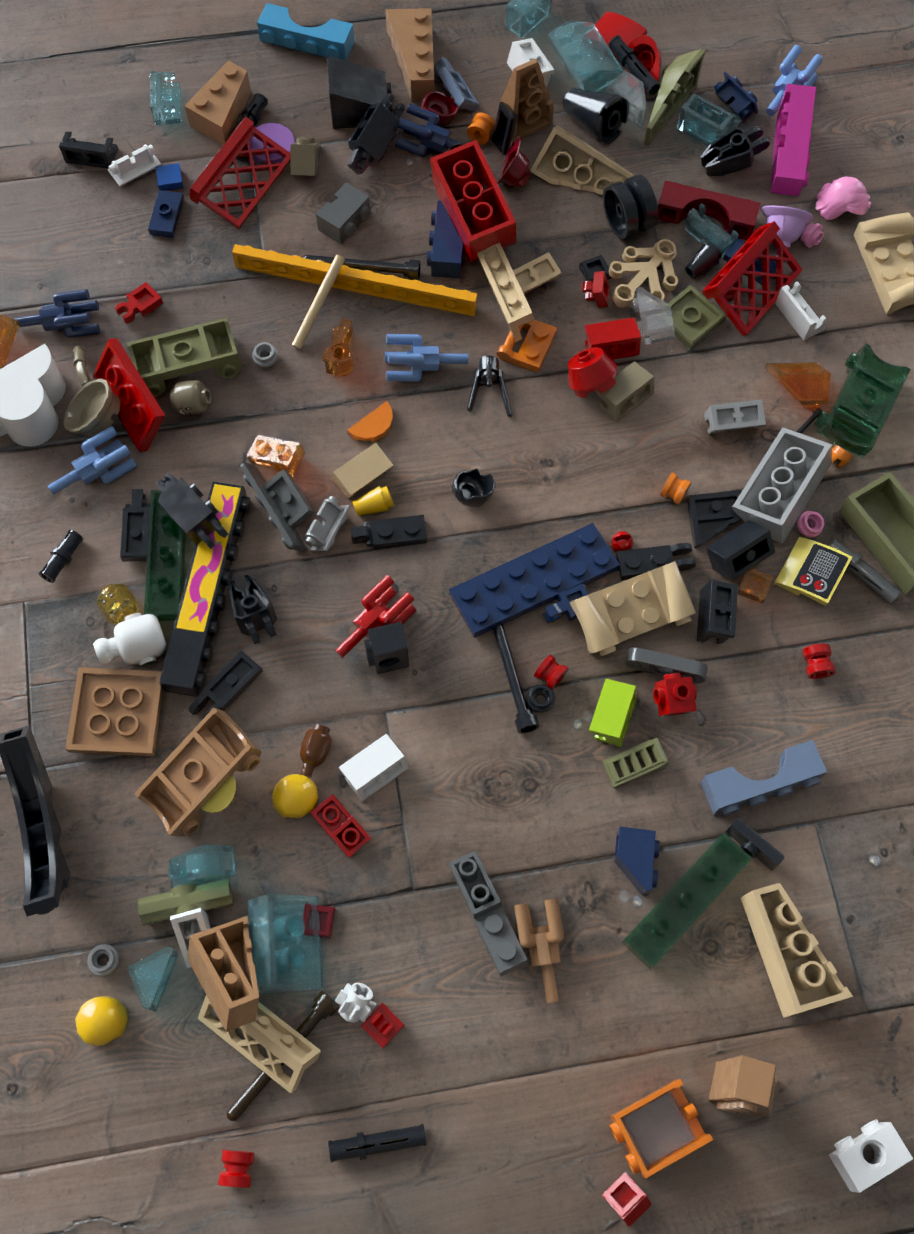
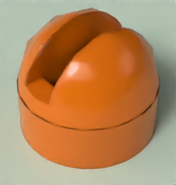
M837 445L832 449V464L836 459L839 460L836 467L846 466L853 457L852 454Z

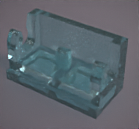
M150 71V109L155 125L181 123L180 83L165 81L166 79H175V74L172 72L155 73V71Z
M701 203L698 212L694 208L689 211L684 229L702 245H707L709 242L715 244L720 249L722 256H724L736 242L738 233L733 230L730 236L705 215L706 206Z

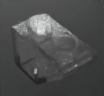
M625 70L607 86L606 93L618 94L627 99L629 102L627 120L641 128L644 124L647 109L644 85L642 81Z
M642 287L636 288L637 298H633L635 314L640 313L641 321L637 322L641 337L644 336L646 345L676 339L671 306Z

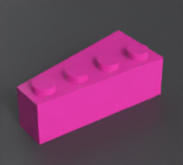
M787 84L776 117L770 193L799 196L802 187H806L808 184L809 172L806 171V168H808L811 155L808 151L812 139L811 126L816 87Z

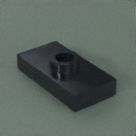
M737 818L725 831L741 845V850L752 859L757 858L771 871L779 866L785 858L783 854L740 818Z

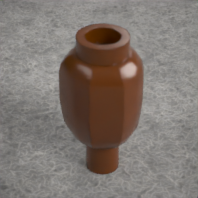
M314 724L313 729H309L305 733L300 750V757L304 763L300 775L311 778L314 768L325 761L332 744V738L329 735L330 728Z

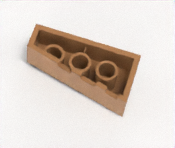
M431 8L385 9L387 34L391 39L393 51L396 53L398 65L402 70L411 101H423L427 93L434 91Z
M743 1055L716 1062L709 1101L716 1102V1109L733 1114L736 1112H750L771 1118L777 1085L776 1065Z

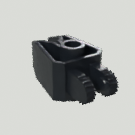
M757 126L744 132L743 128L735 127L711 143L700 156L701 165L706 167L707 176H724L751 167L754 156L770 146L768 138L763 137L759 140L764 133L762 127Z
M244 575L247 582L246 594L243 589H238L234 580H232L229 588L234 617L240 632L245 635H251L254 644L260 642L258 634L260 630L266 629L270 637L277 635L273 627L277 616L270 599L256 580L249 575Z

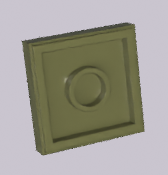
M691 285L655 314V319L690 350L725 322L727 317Z

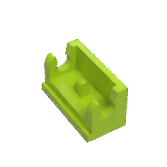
M605 679L589 728V732L595 734L594 739L622 748L638 697L636 686Z

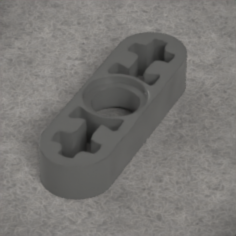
M629 648L625 665L629 668L661 676L681 673V678L692 677L693 683H704L708 671V666L702 662L642 648Z

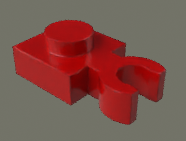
M145 282L127 294L128 302L117 304L115 311L118 316L127 312L122 317L124 322L129 324L135 319L136 314L140 313L144 317L162 305L163 301L161 296Z

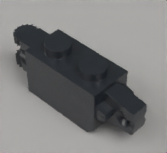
M391 93L387 94L380 103L368 107L348 140L349 148L353 153L347 166L358 175L363 174L371 163L379 162L384 158L387 152L386 147L398 134L399 119L405 110V106L399 103L392 112L388 110L395 98Z
M170 473L166 474L156 483L162 492L159 503L195 545L203 541L212 549L215 544L209 535L214 530L223 538L229 535L215 516L219 511L209 500L204 503L200 499L203 494L194 483L188 486L182 478L177 480Z

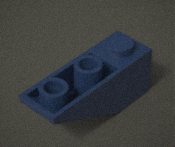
M438 200L437 211L432 210L431 226H435L434 231L430 230L429 246L433 247L432 251L427 252V266H431L432 277L461 279L463 242L442 201Z

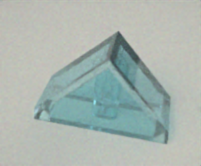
M166 947L127 967L143 1008L153 1012L157 1011L179 954L175 949Z

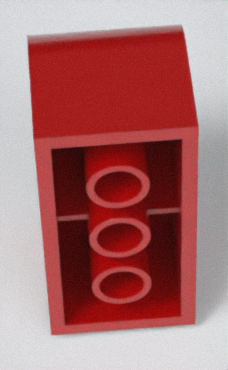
M477 140L430 158L433 182L438 198L442 201L463 242V253L469 262L479 259L477 253L497 243H500L503 249L516 244V221Z

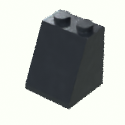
M327 57L333 129L356 128L370 105L380 103L387 94H392L391 82H386V72L335 57ZM391 104V106H390L389 109H388V110H390L391 112L393 111V105H392V104Z

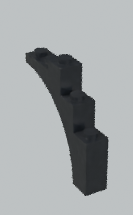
M30 725L0 733V757L11 788L21 833L25 868L23 908L27 917L34 914L44 915L57 908L61 891L68 887L70 871L59 845L61 827L50 801L53 786Z

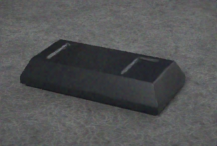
M500 102L491 140L501 153L506 155L511 146L518 116L508 104Z

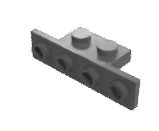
M243 462L240 465L244 472L243 478L249 486L254 488L257 493L255 497L259 504L268 511V519L271 524L279 529L282 534L281 540L283 544L290 550L294 549L304 553L307 548L295 528L312 515L314 511L290 472L283 469L266 483L257 467Z

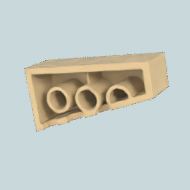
M780 883L752 890L740 897L783 1018L853 997L847 986L844 987L836 975L837 971L831 961L828 962L817 946L819 944L813 933L810 934L801 921L802 916Z

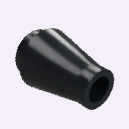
M711 242L707 245L703 244L685 267L686 273L694 279L699 274L718 265L719 260L722 258L720 249Z

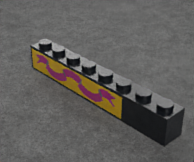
M212 482L208 500L219 511L215 516L229 535L223 538L214 530L209 535L215 544L212 549L203 541L195 546L159 681L164 692L198 697L199 690L205 686L206 672L204 670L206 662L210 663L212 659L213 646H211L213 636L216 637L218 635L219 620L217 619L219 611H223L225 608L226 596L224 591L225 587L229 586L232 580V570L230 568L232 561H236L238 556V545L236 544L238 537H242L244 532L243 516L250 509V497H247L244 486Z

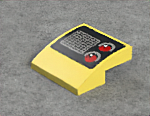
M799 537L774 584L797 596L803 594L826 606L852 556L825 544Z

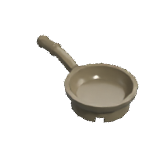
M75 346L73 349V365L83 387L69 403L65 412L64 425L65 429L71 433L82 434L85 437L89 436L91 438L112 425L114 421L111 419L113 412L118 415L121 402L119 397L113 393L110 384L106 380L96 379L91 381L86 369V351L82 346Z

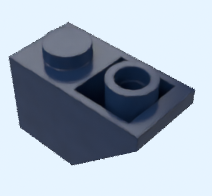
M619 827L616 833L614 862L639 893L648 896L652 888L657 887L658 870L653 869L654 858L659 857L660 841L655 840L656 831Z

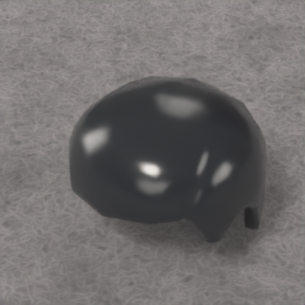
M478 468L469 471H461L455 476L452 492L463 505L480 507L491 498L496 484L491 474L482 475Z

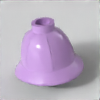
M772 205L764 206L761 209L767 219V224L775 221L779 226L780 230L776 234L788 250L791 243L801 236L805 225L813 219L811 213L791 207Z

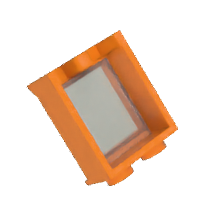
M681 1079L670 1082L610 1116L613 1121L609 1125L610 1130L618 1144L624 1143L629 1153L625 1158L634 1175L639 1173L642 1178H648L713 1140L710 1134H705L696 1117L698 1112L692 1103H688L680 1086L683 1085Z

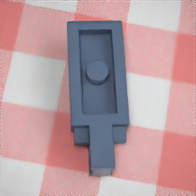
M440 56V59L434 65L436 76L442 79L444 82L443 87L454 97V104L459 106V109L475 112L479 107L477 99L460 73L454 71L449 61Z

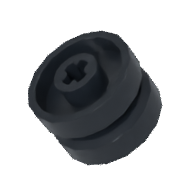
M637 174L626 178L623 183L615 182L604 188L602 197L605 215L609 226L618 238L625 239L635 235L638 231L644 232L657 225L659 212L656 196L652 186L643 175Z

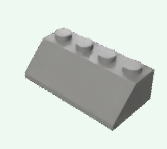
M782 427L732 506L733 511L745 522L750 520L769 530L772 540L783 544L832 464V444Z

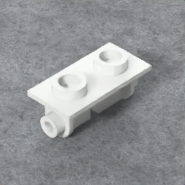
M145 144L143 147L132 152L133 156L131 158L126 155L116 161H112V165L108 166V172L120 187L150 172L156 166H161V163L154 155L156 152L153 146Z

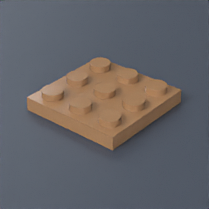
M78 667L65 750L68 753L154 756L163 688L159 684L162 671Z

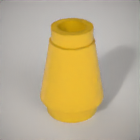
M378 486L353 501L358 516L389 511V508L394 506L387 486L382 488Z

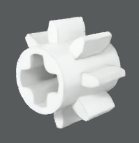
M347 983L344 990L341 989L335 1000L336 1003L341 1005L339 1008L341 1017L352 1023L359 1020L365 1022L376 1006V1003L371 1001L373 997L371 989L362 983H354L352 986Z

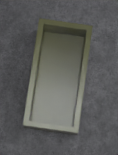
M889 472L848 496L841 506L839 513L904 594L907 595L914 590V499L894 475Z

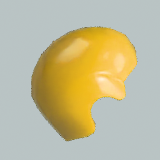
M300 774L287 775L275 785L271 796L273 808L284 818H302L315 808L318 800L317 786L307 776Z
M109 996L90 999L81 1006L75 1018L77 1034L84 1043L95 1046L106 1045L112 1040L121 1037L128 1022L126 1007L119 999Z

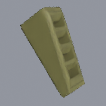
M658 738L644 742L602 761L613 789L664 770L669 764ZM650 750L655 758V763H652L648 754ZM637 755H641L646 767L641 768L636 757ZM625 760H630L635 772L630 773ZM619 763L624 777L619 778L614 764Z

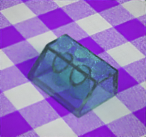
M567 21L548 33L555 53L577 89L599 91L625 75L622 67L594 23Z
M266 894L248 900L249 938L252 944L251 952L259 994H283L323 989L321 937L318 934V930H320L319 911H317V906L319 907L318 896ZM305 904H311L312 906L307 928L313 929L312 936L303 935L305 930L303 921Z

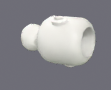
M141 613L128 615L124 618L125 621L117 624L114 628L113 638H100L93 643L100 664H109L114 658L121 656L127 664L139 663L142 666L147 662L156 661V657L163 655L167 649L157 617L152 614L141 615Z

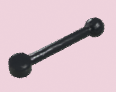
M815 408L813 415L796 432L802 434L816 418H820L823 415L822 409Z

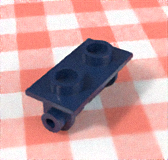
M724 72L725 81H720L714 86L715 94L726 104L734 98L735 100L729 107L739 118L747 119L752 113L751 110L757 114L756 102L758 100L750 90L746 92L736 76L731 77L728 73Z

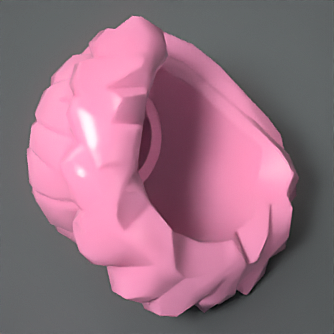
M842 177L833 180L832 184H824L821 191L817 194L816 198L818 200L815 208L826 220H833L846 211L864 215L868 208L871 207L870 195L867 194L865 186L857 178Z

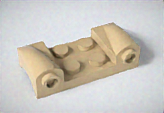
M908 212L859 222L854 233V238L886 315L914 304V246L911 241L914 234V217Z
M676 561L570 602L582 626L589 654L599 651L601 656L616 651V644L675 621L676 626L690 622L692 621L691 615L696 613Z

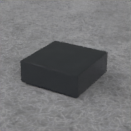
M602 255L579 263V269L586 281L593 282L594 272L600 271L605 272L607 280L612 278L609 275V267Z

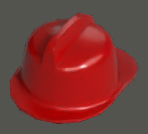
M646 35L637 36L631 40L628 47L636 51L637 58L658 81L662 64L661 52L651 37ZM626 67L629 88L637 94L647 93Z

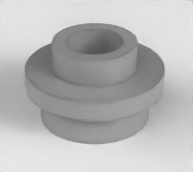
M262 342L255 346L252 358L257 366L270 367L276 363L278 353L276 348L270 343Z
M101 944L93 948L87 959L90 971L98 976L111 974L119 963L117 950L107 944ZM103 955H108V963L105 966H101L99 963L100 958Z

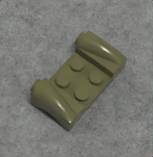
M227 318L127 343L132 363L154 398L165 392L166 385L164 380L215 367L216 374L219 377L233 378L242 368Z

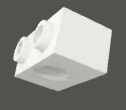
M877 1119L861 1127L863 1133L858 1137L852 1139L851 1136H847L834 1144L837 1150L830 1153L829 1157L851 1192H862L913 1160V1157L891 1122L879 1123ZM867 1144L874 1150V1159L870 1163L863 1157V1149Z

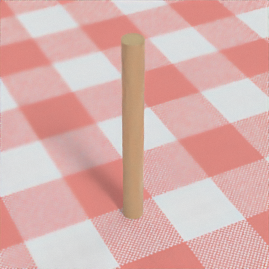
M335 256L292 343V346L301 350L345 261L342 256Z

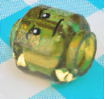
M124 584L105 586L96 601L97 607L110 624L116 625L125 621L124 618L126 616L137 613L139 608L137 599Z

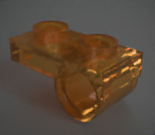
M342 318L339 326H335L333 329L331 345L325 348L322 361L325 362L326 373L346 376L354 370L353 351L350 346L354 335L352 320Z
M257 435L246 457L252 463L272 466L277 472L285 469L293 477L305 455V451L298 442Z

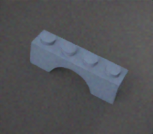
M811 740L785 749L779 756V769L776 776L768 780L757 781L748 779L733 767H729L705 775L700 784L713 815L722 812L724 816H728L740 811L739 806L748 803L751 807L758 806L767 801L766 797L775 794L777 798L787 796L794 792L793 788L801 785H803L804 789L814 787L821 783L820 779L827 773V770L814 741Z

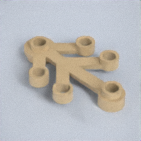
M662 239L654 247L650 248L628 246L624 249L622 259L626 263L613 261L610 264L609 275L615 279L620 278L623 273H638L628 285L621 284L616 287L613 294V301L616 306L620 308L629 306L632 303L636 290L647 278L650 287L648 302L652 306H660L665 298V294L660 287L656 269L660 264H662L665 275L662 281L663 289L666 291L675 290L678 278L674 274L672 261L675 259L677 251L675 244L671 240ZM637 258H651L649 262H635Z

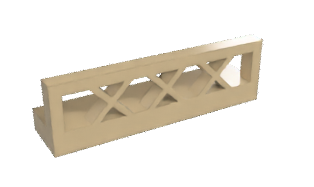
M497 243L477 253L514 340L517 342L522 339L518 326L534 320V316L501 244Z
M206 995L198 1019L289 1093H293L299 1085L304 1070L318 1060L321 1050L260 1002H258L256 1020L239 1027L242 1029L245 1037L242 1040L236 1035L235 1029L226 1032L221 1022L210 1014L212 1005ZM257 1044H261L266 1048L269 1058H265L260 1054ZM281 1063H285L294 1071L291 1078L283 1072Z

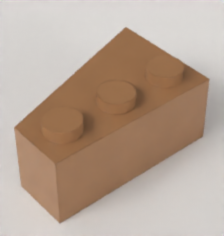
M228 61L184 106L189 126L219 144L224 145L231 131L236 127L239 113H242L251 93L247 70Z
M248 916L190 935L188 961L226 1032L256 1020L259 992L255 965L252 959Z

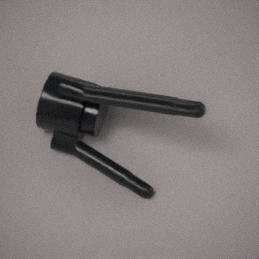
M483 356L479 360V369L475 370V379L467 410H472L480 379L487 383V387H491L492 383L498 379L507 416L511 417V406L503 379V370L499 369V360L495 356Z

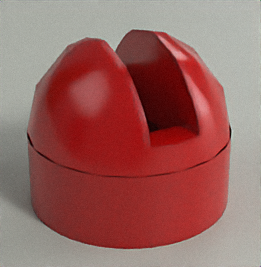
M619 531L612 537L611 548L615 553L632 549L633 538L628 532Z

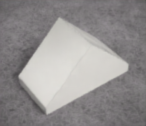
M201 908L170 916V921L187 968H191L188 961L190 935L211 929L209 916Z

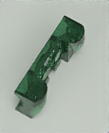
M867 343L857 353L852 352L844 364V366L848 367L846 370L848 376L833 406L827 412L822 411L815 421V425L818 426L816 430L818 434L862 458L873 449L911 370L907 366H896L883 361Z

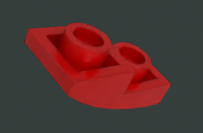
M333 794L310 812L311 816L348 858L371 839L357 820L348 813Z

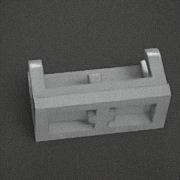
M762 399L710 405L704 413L705 421L710 423V427L707 430L708 434L744 428L757 429L766 425Z

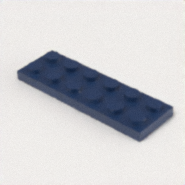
M591 523L450 588L449 594L475 638L492 630L498 624H505L556 600L558 594L582 583L586 586L618 571L620 564L594 523Z

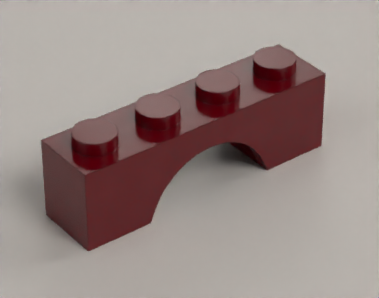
M665 180L658 203V220L679 225L688 216L696 214L707 215L720 222L726 236L747 241L753 233L760 202Z

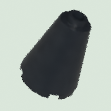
M572 88L563 97V109L599 142L609 144L621 134L622 131L619 130L621 124H626L629 102L618 94Z

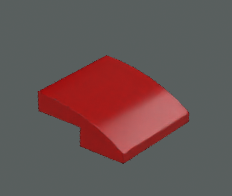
M607 11L582 38L583 47L602 50L605 59L619 61L617 55L608 45L614 36L620 35L628 46L635 37L647 35L648 33L646 28L634 20Z

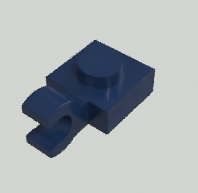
M583 583L559 593L557 596L559 602L545 608L546 612L543 613V616L547 623L554 622L565 614L569 621L577 618L570 602L589 595Z

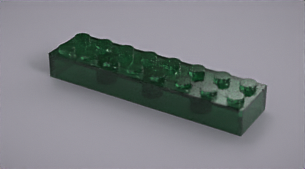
M151 490L144 615L152 614L157 617L158 621H176L184 587L186 533L159 503V498L162 494L161 490Z
M723 832L622 943L649 969L653 968L752 858Z

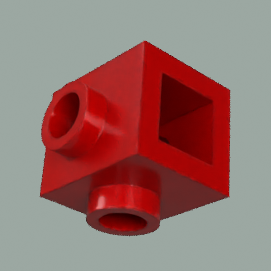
M681 673L664 675V680L654 683L653 699L657 704L659 717L697 711L695 702L697 690L693 684L692 677L681 678Z

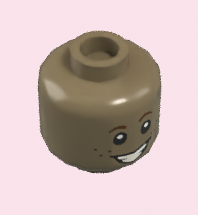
M199 380L181 381L171 390L170 402L172 407L181 415L202 414L206 411L208 404L211 403V393Z

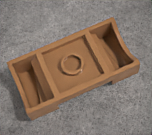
M213 708L134 795L158 815L169 835L178 837L186 835L189 837L196 833L201 826L199 822L202 816L198 811L235 771L244 772L256 768L260 763L259 757L262 751L225 711Z

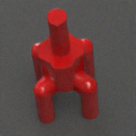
M386 575L362 598L361 603L365 610L353 620V624L357 629L335 650L341 658L347 655L364 637L369 639L368 629L397 622L403 624L416 612L415 607L411 604L414 598L408 592L390 609L386 606L397 594L391 587L394 581L390 576Z

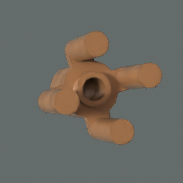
M558 899L544 900L548 926L532 928L529 904L514 905L520 944L523 948H529L531 966L541 965L547 1003L557 1002L559 998L553 963L562 962L559 943L564 940Z

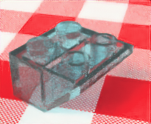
M694 93L681 108L677 129L709 146L735 128L741 122L742 117L708 98Z

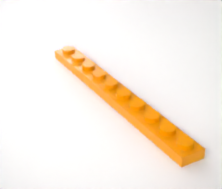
M235 244L232 251L236 268L318 285L322 284L331 266L330 263L321 260L315 261L301 258L297 255L290 256L272 250L256 249L251 246ZM342 265L332 285L333 288L474 317L477 310V293L447 288L443 285L423 283L419 280L398 278L394 275L374 273L370 270L354 269L346 265Z

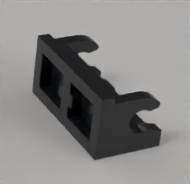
M65 132L62 142L59 144L65 163L109 169L108 166L112 165L111 162L115 160L118 151L117 144H112L113 138L108 137L105 144L77 141L75 138H71L72 132Z
M711 580L700 590L697 641L705 642L709 638H716V644H721L729 638L735 637L738 585Z

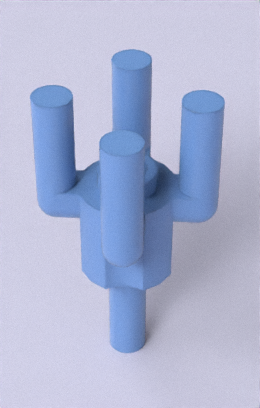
M794 45L780 65L782 75L773 88V93H775L776 97L766 109V113L769 116H774L779 109L787 84L812 86L818 78L815 71L823 61V57L820 54H816L806 69L800 71L797 69L794 61L802 52V48L799 45Z
M386 334V344L412 345L411 350H407V352H384V362L411 366V371H386V381L418 382L422 379V371H438L439 364H468L469 357L468 354L439 353L437 346H422L423 339L418 334Z
M112 426L82 443L81 448L85 454L71 462L75 470L48 485L53 495L79 479H82L85 485L100 477L105 484H109L137 467L134 460L130 458L110 471L107 469L131 454L126 445H123L119 439L99 451L95 450L96 447L117 435Z

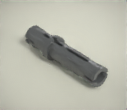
M838 538L830 545V547L852 556L845 571H851L887 600L889 604L902 592L901 589L861 559L862 555L860 553L855 554L840 542Z

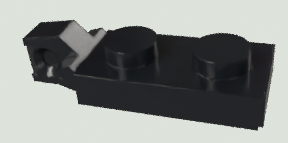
M132 489L131 504H126L125 508H123L120 549L122 562L150 561L152 510L150 503L146 504V494L143 493V489Z
M424 515L364 522L363 526L351 528L352 543H366L367 547H374V549L427 543Z

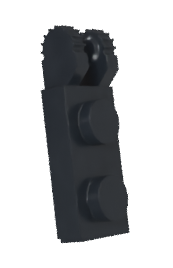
M678 543L673 546L664 545L617 551L616 558L620 564L621 580H628L674 562L673 556L692 552V544ZM694 558L676 561L679 571L690 570L696 566Z
M240 651L201 690L202 693L190 705L188 711L196 715L207 705L209 699L214 705L203 715L202 720L213 708L225 711L263 672L262 668L243 651Z

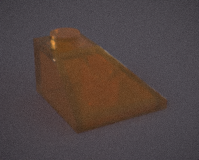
M817 362L766 363V370L803 407L818 408L819 405L828 404L831 373Z

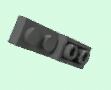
M471 852L449 862L450 869L465 904L500 977L527 965L528 959L501 906V901L477 852Z

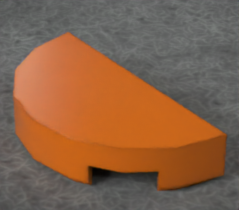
M388 401L347 430V435L356 441L360 439L364 441L371 440V442L385 437L391 430L393 422L392 408Z

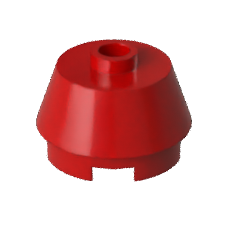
M595 347L583 350L574 355L568 362L569 387L574 390L577 397L587 398V393L596 390L602 394L616 384L615 376L618 375L617 364L601 348Z

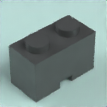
M347 182L335 193L334 198L336 200L332 204L327 202L316 214L318 230L340 244L347 237H351L362 221H366L371 213L369 196Z

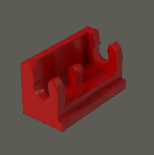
M634 317L585 325L586 349L601 348L612 360L638 356L640 354L641 334Z

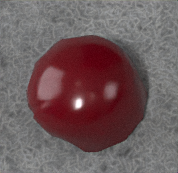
M437 91L427 93L421 104V108L439 115L438 126L450 124L459 109V106L454 104V97H447L442 92Z

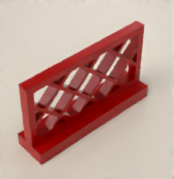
M247 117L242 120L190 187V199L196 204L202 203L237 229H240L291 161V153L253 127L254 122ZM253 137H256L263 142L264 149L251 150L249 142ZM278 153L285 159L282 163L271 164L269 154ZM265 154L267 165L254 166L252 156ZM238 157H249L250 166L237 167L236 159ZM268 170L269 180L257 182L255 172ZM252 172L254 182L240 184L238 173ZM226 174H235L237 184L223 185L222 177ZM255 188L256 197L244 200L242 189ZM238 190L240 200L226 201L225 191ZM221 191L223 202L213 203L207 197L211 192ZM241 206L243 214L237 220L229 214L228 207Z
M775 221L758 227L702 291L707 299H715L742 336L747 335L776 302L781 288L786 285L789 286L803 270L776 234L780 228ZM771 242L776 248V256H769V244ZM756 259L762 260V272H755ZM769 261H776V274L769 273ZM783 262L787 263L792 270L789 275H783ZM742 275L748 276V289L741 288ZM755 277H762V290H755ZM769 278L776 279L775 292L769 291ZM728 291L734 292V305H730L724 298ZM741 293H748V307L741 306ZM755 294L762 295L761 308L755 307ZM741 311H748V323L746 325L741 320Z

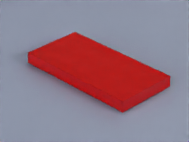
M109 338L93 377L95 380L104 379L110 384L113 393L119 397L121 402L117 415L139 452L148 451L165 414L117 338Z

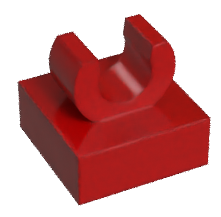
M594 272L593 282H583L582 293H586V301L595 300L598 308L608 307L610 285L605 272Z
M383 1002L361 1024V1027L383 1049L405 1026Z

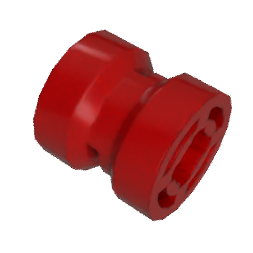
M814 644L802 650L803 658L808 663L806 672L809 679H823L836 673L835 665L830 660L832 651L829 644Z
M222 1150L221 1161L224 1163L223 1168H226V1171H222L219 1174L218 1185L250 1188L252 1177L246 1171L254 1163L255 1152Z

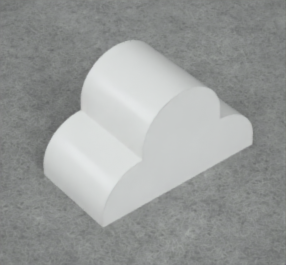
M46 344L0 369V436L8 434L14 442L22 446H37L45 443L55 434L59 424V418L53 406L62 399L66 384Z

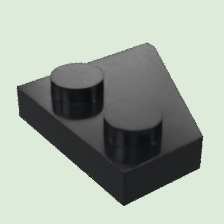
M741 490L689 495L687 497L694 548L701 546L742 520L732 509V506L742 492Z

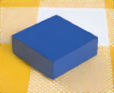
M180 163L156 166L159 190L184 188Z

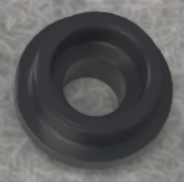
M539 684L529 689L526 700L528 706L533 711L543 713L553 707L555 695L549 687ZM537 696H543L546 699V701L544 703H538L535 700V698Z

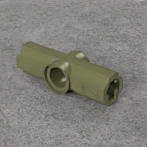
M229 879L198 886L197 884H184L170 889L171 892L138 899V912L143 926L168 921L170 916L198 908L208 912L234 906L233 892Z

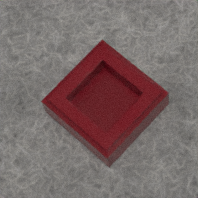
M305 904L300 934L331 939L336 908Z

